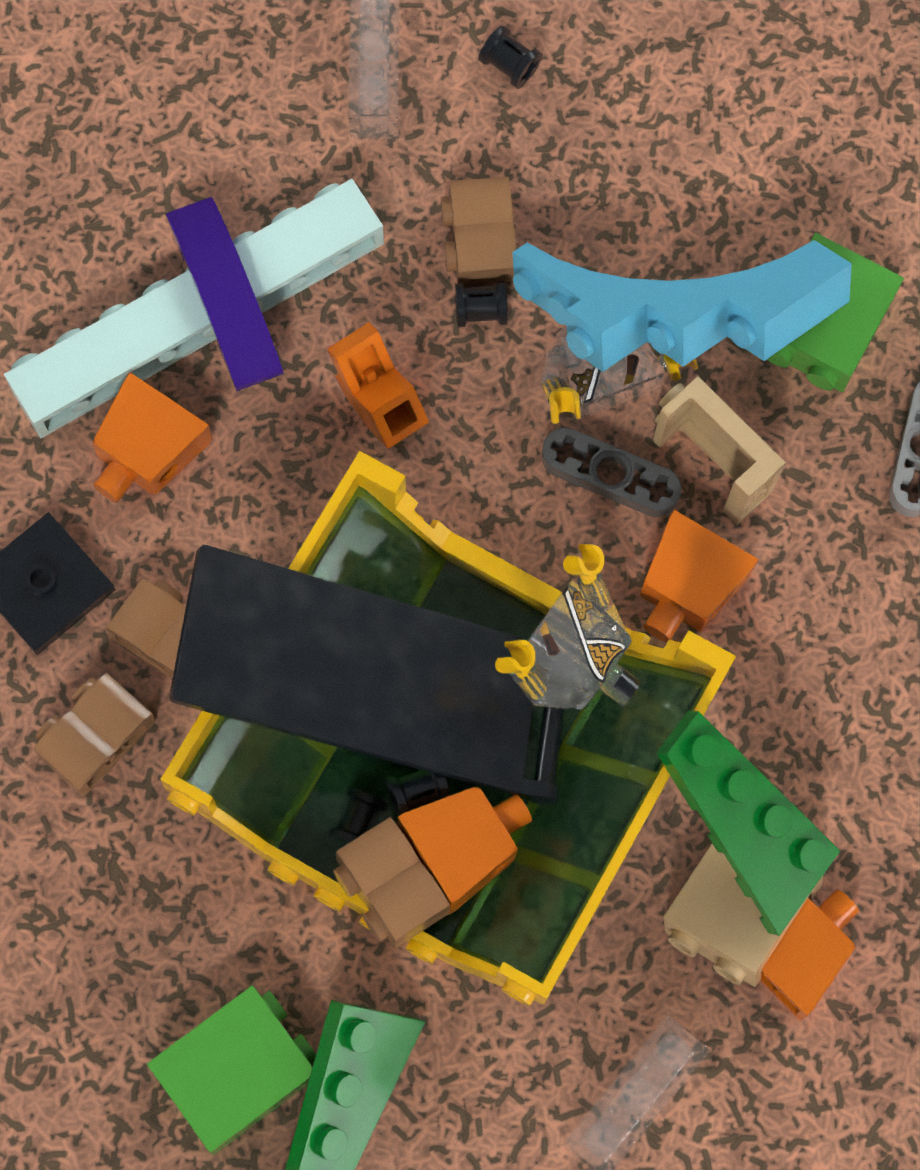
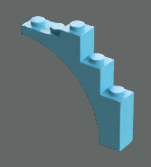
M815 240L782 258L749 270L711 278L672 281L631 279L590 271L556 259L528 242L512 252L515 290L523 299L532 301L549 313L556 322L566 325L568 348L576 357L585 359L602 372L647 342L657 352L666 354L683 367L726 337L730 338L738 347L748 350L765 361L850 302L852 263Z

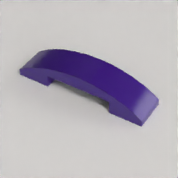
M209 197L165 213L182 258L187 264L216 336L218 347L236 392L284 374L247 274L213 198Z

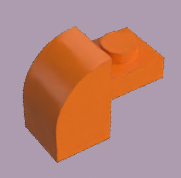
M366 323L327 348L338 372L335 378L343 393L368 429L387 449L429 423L414 386L395 369L378 330L371 323Z

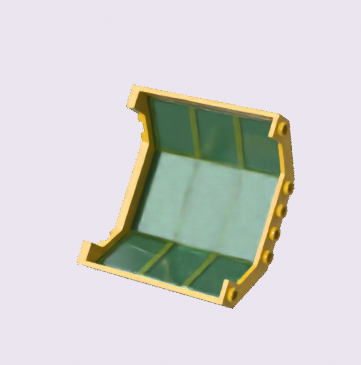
M359 451L288 569L543 644L545 642L540 628L546 621L549 632L557 646L569 647L578 653L576 668L570 671L555 782V784L560 786L558 803L556 805H540L520 797L531 814L532 822L510 834L518 849L515 860L455 912L446 915L408 940L409 942L405 947L409 953L424 962L433 965L437 957L449 965L501 986L502 992L530 1007L533 1001L544 1005L670 778V774L656 752L687 711H699L703 716L705 715L736 656L689 630L682 642L668 640L664 648L649 645L648 643L651 638L647 634L633 631L600 612L591 609L586 613V620L580 621L585 638L613 639L621 641L627 646L624 652L620 653L613 660L605 681H598L587 664L584 651L562 594L563 592L453 533L439 520L433 519L431 524L428 525L424 518L414 510L418 502L406 492V476ZM578 604L577 608L581 609L582 605ZM539 662L537 678L545 687V691L540 696H534L523 778L530 780L535 779L549 668ZM624 670L642 682L631 699L613 687ZM201 711L160 780L165 790L170 793L167 801L190 815L195 816L198 812L261 858L270 862L271 864L267 871L292 886H295L298 879L316 888L317 890L313 897L329 908L341 912L345 905L363 915L369 911L366 904L358 894L350 898L342 889L333 873V870L339 867L336 861V851L348 843L329 836L331 828H339L351 801L347 796L349 788L362 790L388 803L385 811H378L377 815L375 812L373 813L365 833L389 817L397 825L398 816L390 801L384 777L393 774L398 778L419 769ZM445 776L451 795L473 787H479L492 807L514 795ZM362 916L359 923L370 930Z

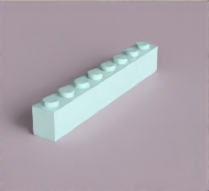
M350 179L341 185L334 183L324 187L315 195L313 201L298 209L296 207L287 208L276 215L270 225L256 233L253 231L242 233L232 241L260 310L263 313L384 244L382 223L354 180ZM187 267L186 272L170 281L164 279L153 283L143 292L142 297L126 306L124 304H117L110 307L101 314L99 321L85 329L76 328L64 333L57 339L53 347L40 354L31 353L21 357L12 365L10 371L4 373V376L12 393L41 439L117 396L130 372L144 381L216 340V336Z

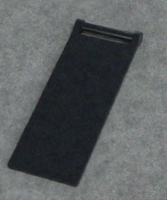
M202 545L196 551L169 699L175 704L506 793L517 794L535 804L556 805L559 800L560 786L555 784L569 676L570 671L576 668L578 653L572 648L558 646L560 652L552 656L548 654L546 645L543 643L223 549ZM527 640L532 644L536 659L531 671L536 677L539 662L549 668L534 780L523 778L534 695L515 673L502 674L496 670L495 662L497 658L511 657L510 651L504 646L505 641Z

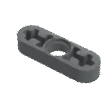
M571 428L556 429L544 440L541 456L542 463L550 474L652 517L666 516L678 504L681 495V483L676 474L667 468ZM564 443H570L573 445L572 454L583 460H586L588 451L596 453L590 461L588 475L580 472L583 466L582 461L568 457L565 463L556 461L557 452L552 448L561 449ZM605 461H615L624 468L625 478L616 485L605 484L597 476V467ZM634 471L642 473L639 479L640 484L648 487H654L657 481L666 484L665 493L671 496V498L661 497L658 503L649 500L650 491L639 485H636L634 495L626 492L631 486Z

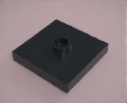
M49 512L0 551V614L36 655H39L116 590L111 581Z

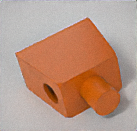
M130 372L93 440V447L97 457L108 464L93 486L103 496L115 503L119 502L133 482L152 495H156L210 444L212 437L209 424Z
M674 509L640 593L642 598L655 605V608L643 625L644 629L655 638L664 642L672 639L682 622L697 631H703L749 579L759 559Z
M473 787L398 816L397 826L450 904L448 914L450 915L515 860L518 849L510 834L532 822V817L519 795L515 794L492 807L483 791L479 787Z
M836 889L819 907L809 898L806 900L761 971L760 981L799 1021L807 1017L814 1010L856 948L855 944L841 930L854 918L859 909L839 889Z

